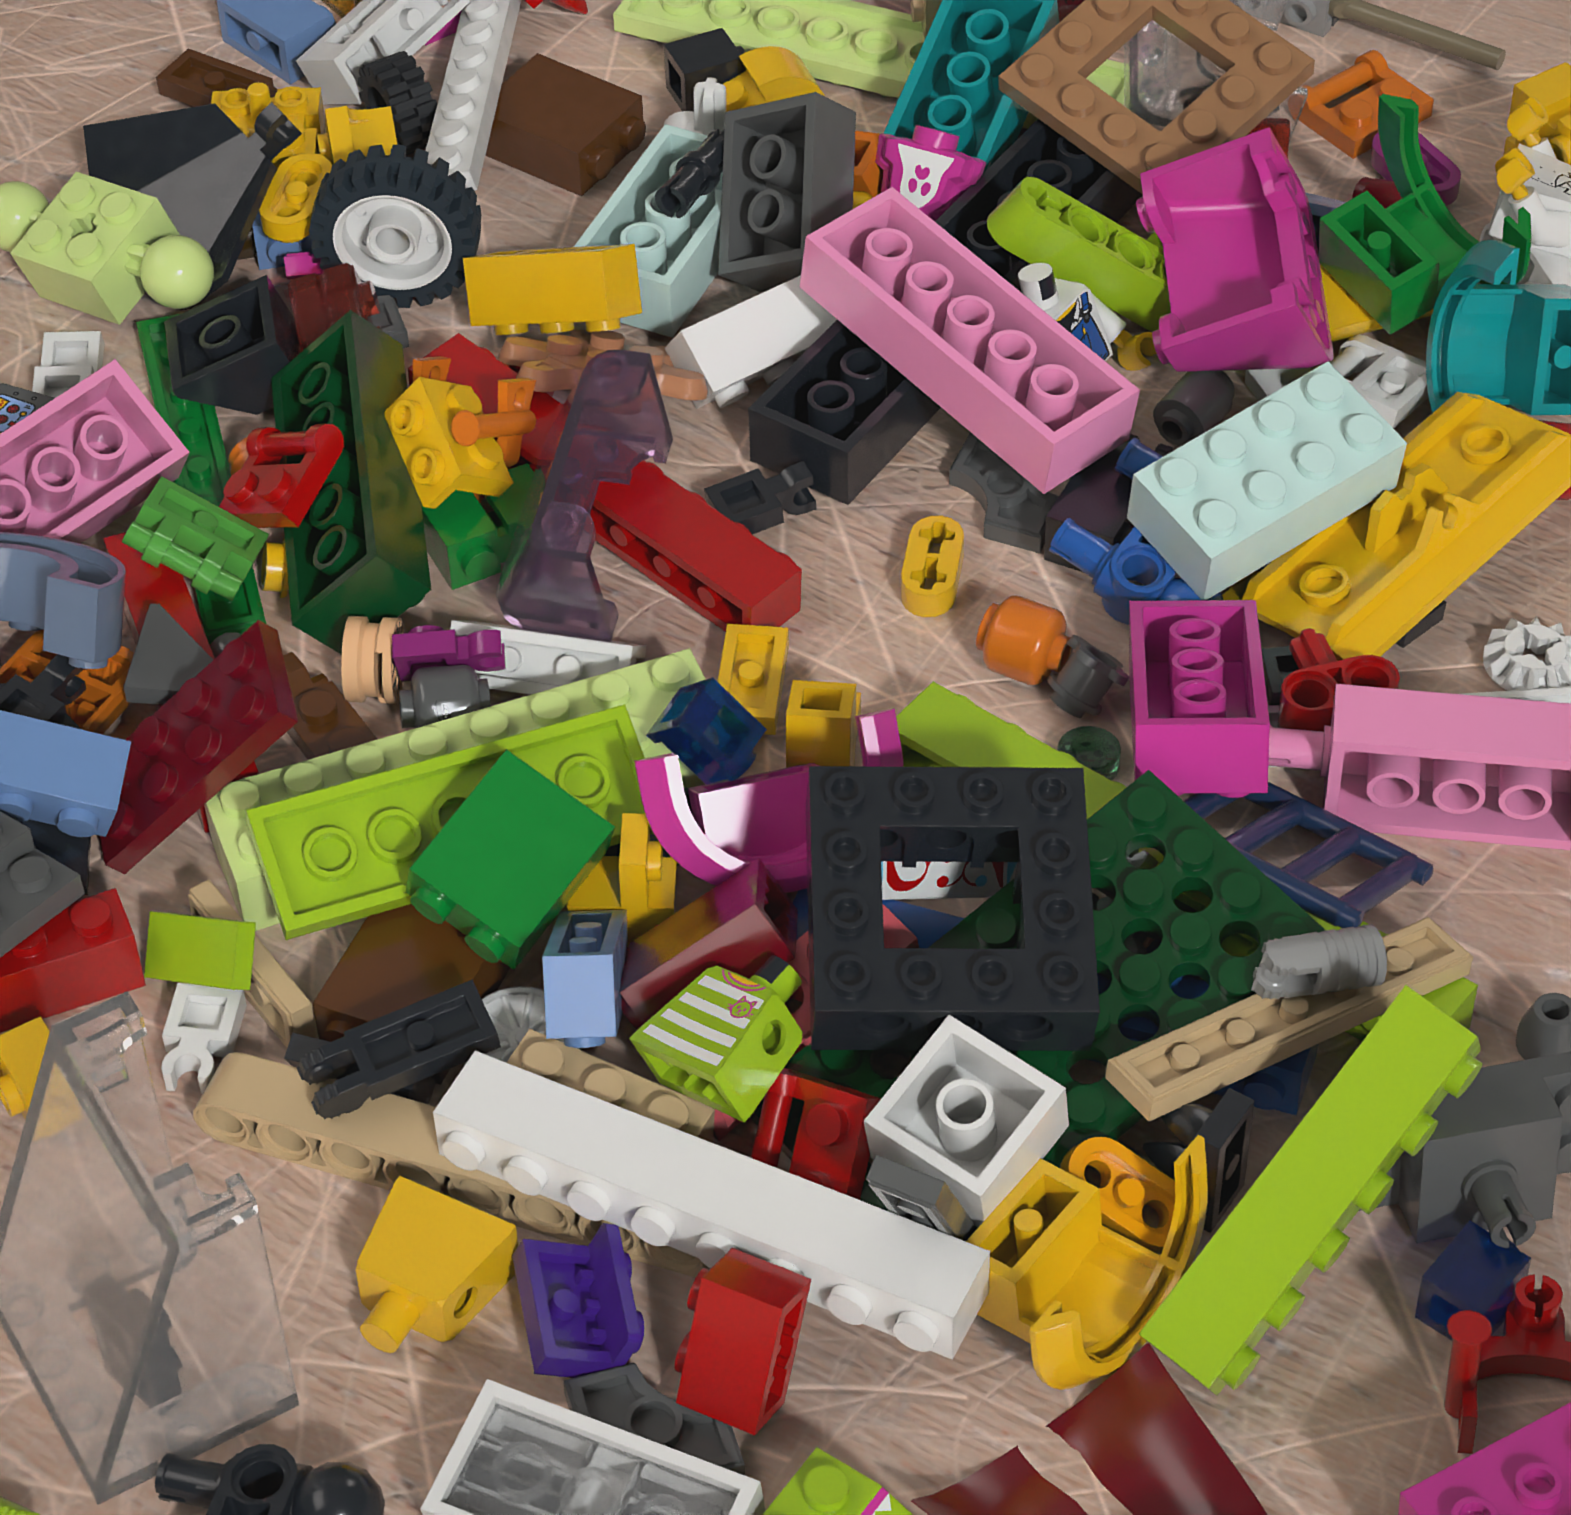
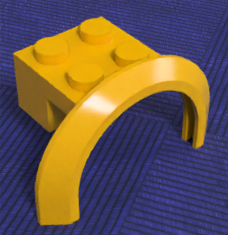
M1197 1135L1174 1162L1175 1204L1169 1233L1161 1255L1103 1226L1099 1188L1041 1158L966 1241L990 1251L989 1293L977 1315L1030 1343L1033 1367L1036 1375L1043 1383L1059 1390L1077 1387L1116 1370L1136 1354L1147 1342L1139 1335V1332L1192 1265L1201 1240L1208 1203L1204 1137Z

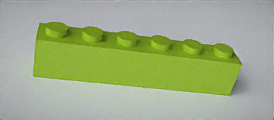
M1405 985L1139 1332V1335L1216 1396H1218L1226 1384L1233 1390L1237 1389L1258 1363L1261 1355L1253 1348L1270 1326L1281 1331L1301 1307L1305 1296L1298 1289L1316 1267L1325 1273L1342 1254L1350 1240V1237L1344 1234L1343 1231L1356 1213L1361 1209L1366 1214H1370L1384 1199L1394 1182V1179L1387 1173L1401 1154L1405 1151L1414 1156L1429 1140L1438 1125V1120L1431 1115L1448 1093L1455 1098H1459L1476 1078L1483 1064L1475 1058L1481 1051L1478 1036Z

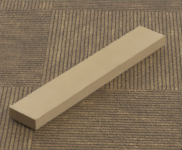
M1426 917L1382 937L1387 956V973L1382 985L1364 986L1363 988L1345 989L1344 991L1337 992L1329 991L1316 995L1290 998L1280 997V999L1273 998L1271 1000L1269 998L1262 999L1258 994H1254L1109 1059L1105 1078L1148 1121H1152L1185 1104H1189L1384 1014L1405 985L1423 996L1469 975L1473 956L1432 919Z

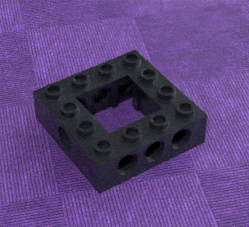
M809 766L806 797V852L811 1050H921L947 1016L951 1015L1006 1051H1091L1100 1014L1084 769ZM881 861L902 862V867L916 868V862H970V868H984L985 862H1017L1012 898L1013 904H1020L1021 924L1016 949L884 948Z

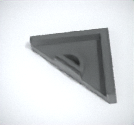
M150 603L124 684L126 701L130 703L164 705L180 690L187 680L194 678L213 661L205 650L160 604Z

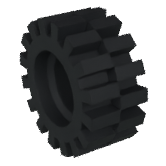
M402 51L359 68L358 73L360 77H358V85L363 90L359 92V95L366 108L374 109L391 106L397 144L406 146V155L416 152L417 148H426L437 108V101L432 99L430 94L433 91L429 82L425 83L423 79L425 73L421 66L416 67V60L413 56H408L407 52Z

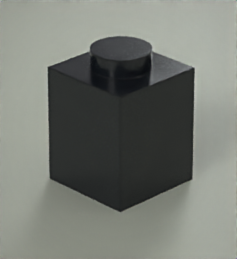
M723 28L664 44L666 88L682 111L694 112V87L696 83L706 82L707 78H716L717 83L723 84L745 72L746 68L739 58L740 55L745 53V50L742 46H735Z

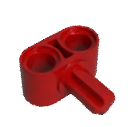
M1312 628L1304 629L1301 631L1300 636L1290 641L1289 649L1299 670L1290 673L1283 681L1277 728L1324 732L1325 725L1331 726L1336 684L1399 689L1400 676L1398 669L1389 660L1375 655H1360L1337 661L1323 634L1316 633Z

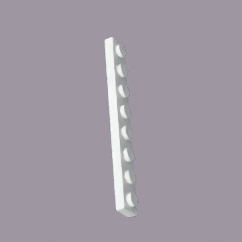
M472 0L461 12L425 151L429 152L427 163L433 165L439 157L450 163L448 176L459 171L466 178L465 189L470 187L474 191L478 189L521 0Z

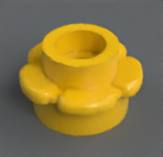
M283 538L282 544L265 542L261 561L262 591L280 592V598H285L289 589L285 538Z

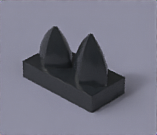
M1231 1088L1227 1090L1215 1109L1189 1103L1161 1116L1166 1126L1181 1143L1149 1142L1144 1143L1142 1147L1155 1166L1175 1181L1174 1162L1197 1135L1204 1137L1208 1203L1203 1230L1209 1233L1213 1231L1245 1184L1255 1100Z

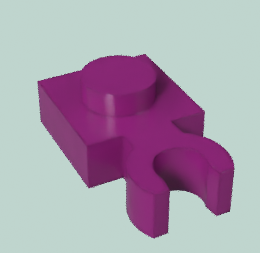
M423 625L412 628L408 633L392 634L393 660L401 682L412 681L414 672L422 667L465 664L474 670L484 672L506 669L505 645L501 643L500 630H481L473 632L468 636H457L455 629L445 630L439 626Z

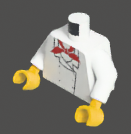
M1530 97L1518 105L1507 120L1509 132L1516 139L1523 140L1525 145L1519 144L1518 148L1510 150L1495 164L1497 184L1501 190L1488 235L1502 239L1504 218L1509 215L1517 223L1518 209L1524 207L1531 214V247L1571 258V165L1556 158L1547 137L1540 138L1537 130L1548 123L1549 118L1540 101L1535 97Z

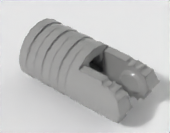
M1369 924L1355 928L1347 927L1339 930H1326L1319 933L1311 932L1282 937V939L1268 940V942L1263 944L1261 950L1263 955L1259 967H1255L1251 991H1255L1262 999L1269 998L1271 1000L1273 998L1280 999V997L1290 998L1316 995L1329 991L1337 992L1344 991L1345 989L1363 988L1364 986L1382 985L1387 973V956L1382 936L1374 925Z

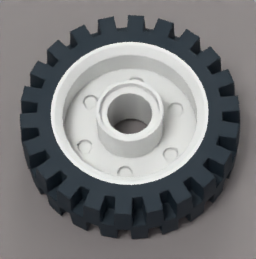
M393 144L390 155H385L382 145H375L369 147L366 157L358 149L349 153L346 162L339 159L333 164L330 173H326L322 179L312 210L309 238L313 240L311 249L314 257L321 258L320 268L326 275L336 272L334 283L344 290L349 285L354 284V295L367 297L369 292L376 294V296L390 295V297L397 299L398 308H410L413 297H416L420 306L432 304L435 294L441 300L448 297L452 293L453 286L459 289L465 282L463 258L477 254L480 240L481 208L480 205H476L477 195L473 188L465 189L466 178L459 171L448 176L450 163L440 157L433 165L428 164L429 152L417 148L413 158L406 157V146Z

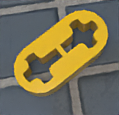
M941 515L928 516L917 521L910 531L901 572V601L905 609L914 615L936 617L949 611L955 602L964 559V531L961 525L952 518ZM933 543L941 544L939 554L929 553ZM926 578L936 579L932 589H924Z

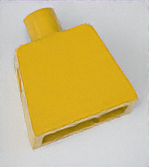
M399 1176L393 1184L357 1260L355 1271L361 1303L371 1311L360 1326L362 1336L372 1346L387 1353L396 1352L411 1329L440 1342L453 1340L515 1276L512 1255L518 1247L516 1225Z

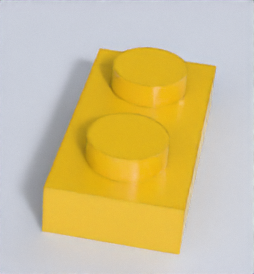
M727 624L715 698L733 732L776 735L789 649L788 627Z

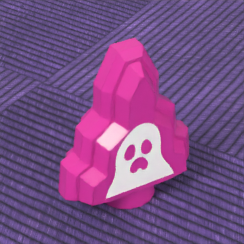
M915 125L912 139L881 133L879 135L875 161L884 170L881 193L893 187L933 221H936L971 185L977 183L983 174L986 162L956 151L960 136L920 125Z

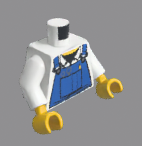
M1033 263L1020 270L1018 278L1022 294L1104 361H1107L1113 355L1110 345L1113 342L1118 346V361L1126 370L1138 371L1151 366L1149 360L1141 354L1143 353L1147 356L1157 354L1151 332L1132 336L1124 329L1127 323L1102 303L1087 286L1077 281L1054 278L1053 268L1049 264Z

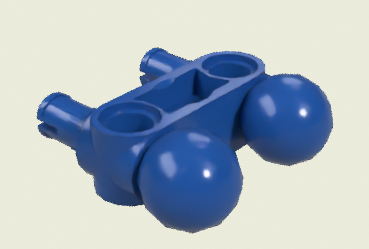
M1133 438L1121 453L1116 463L1115 471L1133 480L1134 473L1163 456L1142 444L1139 439ZM1068 518L1057 530L1051 541L1049 551L1059 555L1092 577L1094 593L1102 598V604L1106 612L1114 620L1129 625V601L1201 600L1136 527L1132 529L1121 544L1116 543L1113 546L1079 526L1071 518ZM1266 564L1265 566L1261 567L1260 569H1258V570H1256V571H1261V570L1264 569L1268 564ZM1128 580L1137 581L1139 583H1142L1144 586L1135 585L1129 582ZM1219 592L1208 600H1223V596Z

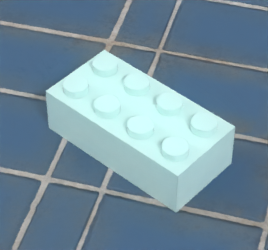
M665 124L574 246L635 244L642 313L620 318V323L673 338L719 272L723 172L720 175L717 187L711 193L700 196L686 215L681 218H677L676 213H674L672 218L661 212L655 201L657 190L675 174L678 161L689 151H696L708 137L707 135Z
M1328 361L1134 473L1127 519L1201 600H1208L1379 498L1385 490L1390 491L1397 486L1407 442Z

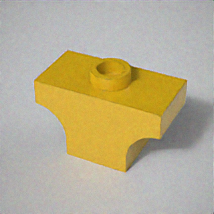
M347 106L325 109L326 133L316 134L319 155L329 159L332 165L339 159L346 162L349 153L358 149L366 157L370 146L382 145L385 155H390L393 144L398 145L391 106L364 110L350 109Z

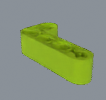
M1035 177L1024 178L988 216V230L993 239L1005 250L1030 264H1049L1053 268L1055 278L1077 281L1084 284L1108 308L1150 331L1158 330L1160 316L1171 313L1163 244L1155 231L1145 240Z

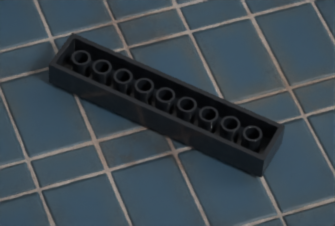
M1037 119L982 174L977 183L971 185L935 222L1021 292L1018 273L1022 268L1030 265V263L1005 250L993 239L987 227V219L992 211L1024 178L1035 177L1043 180L1116 223L1143 194L1040 119ZM837 319L748 408L750 461L779 474L787 467L804 461L813 475L814 484L809 486V488L849 505L941 407Z

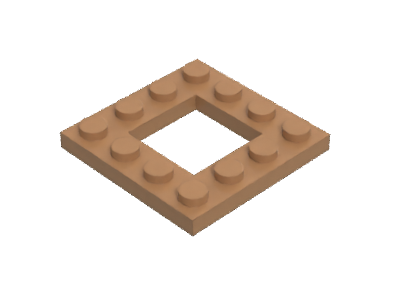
M1085 0L1002 72L998 79L1001 92L1143 194L1140 173L1246 136L1314 74L1315 60L1229 0ZM1151 20L1226 71L1224 75L1161 131L1154 128L1086 79Z

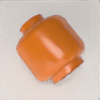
M1017 595L1007 597L1001 604L993 603L989 606L980 623L976 638V647L978 650L983 651V660L989 670L1027 685L1042 683L1052 671L1059 673L1070 658L1073 649L1067 643L1071 637L1066 636V620L1061 611Z

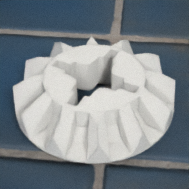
M1536 616L1529 624L1524 625L1518 620L1511 618L1505 629H1492L1489 640L1484 646L1483 664L1485 670L1496 684L1507 691L1571 687V636H1565L1562 623L1546 627L1540 624ZM1524 648H1530L1535 654L1546 653L1544 662L1538 660L1533 654L1523 655Z

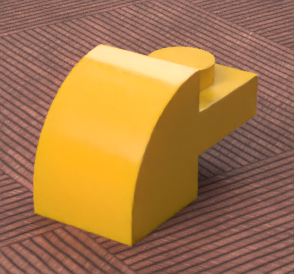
M761 47L743 53L739 58L746 71L732 80L723 83L726 87V112L813 92L825 96L801 58L794 52L782 47Z

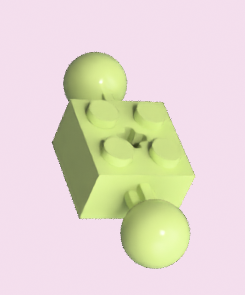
M77 171L50 204L41 191L28 183L10 181L0 184V249L11 252V256L39 297L120 325L145 292L160 305L174 309L193 306L208 294L214 279V266L209 253L196 240L179 234L156 197Z

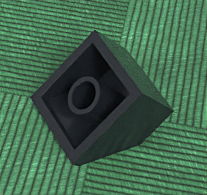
M267 275L164 321L172 390L177 398L258 415L274 407L271 378L302 352L298 323Z

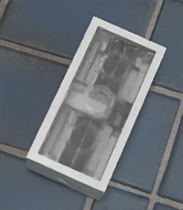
M487 1379L420 1510L422 1515H763L766 1507L761 1482Z

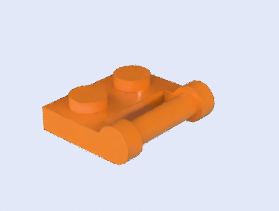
M1370 50L1356 58L1355 65L1313 87L1304 85L1288 97L1289 109L1296 119L1352 159L1372 149L1373 138L1378 133L1379 96L1382 94L1412 99L1419 106L1418 123L1432 116L1434 99L1388 68L1385 58L1376 50ZM1363 84L1369 87L1330 109L1325 106V104Z

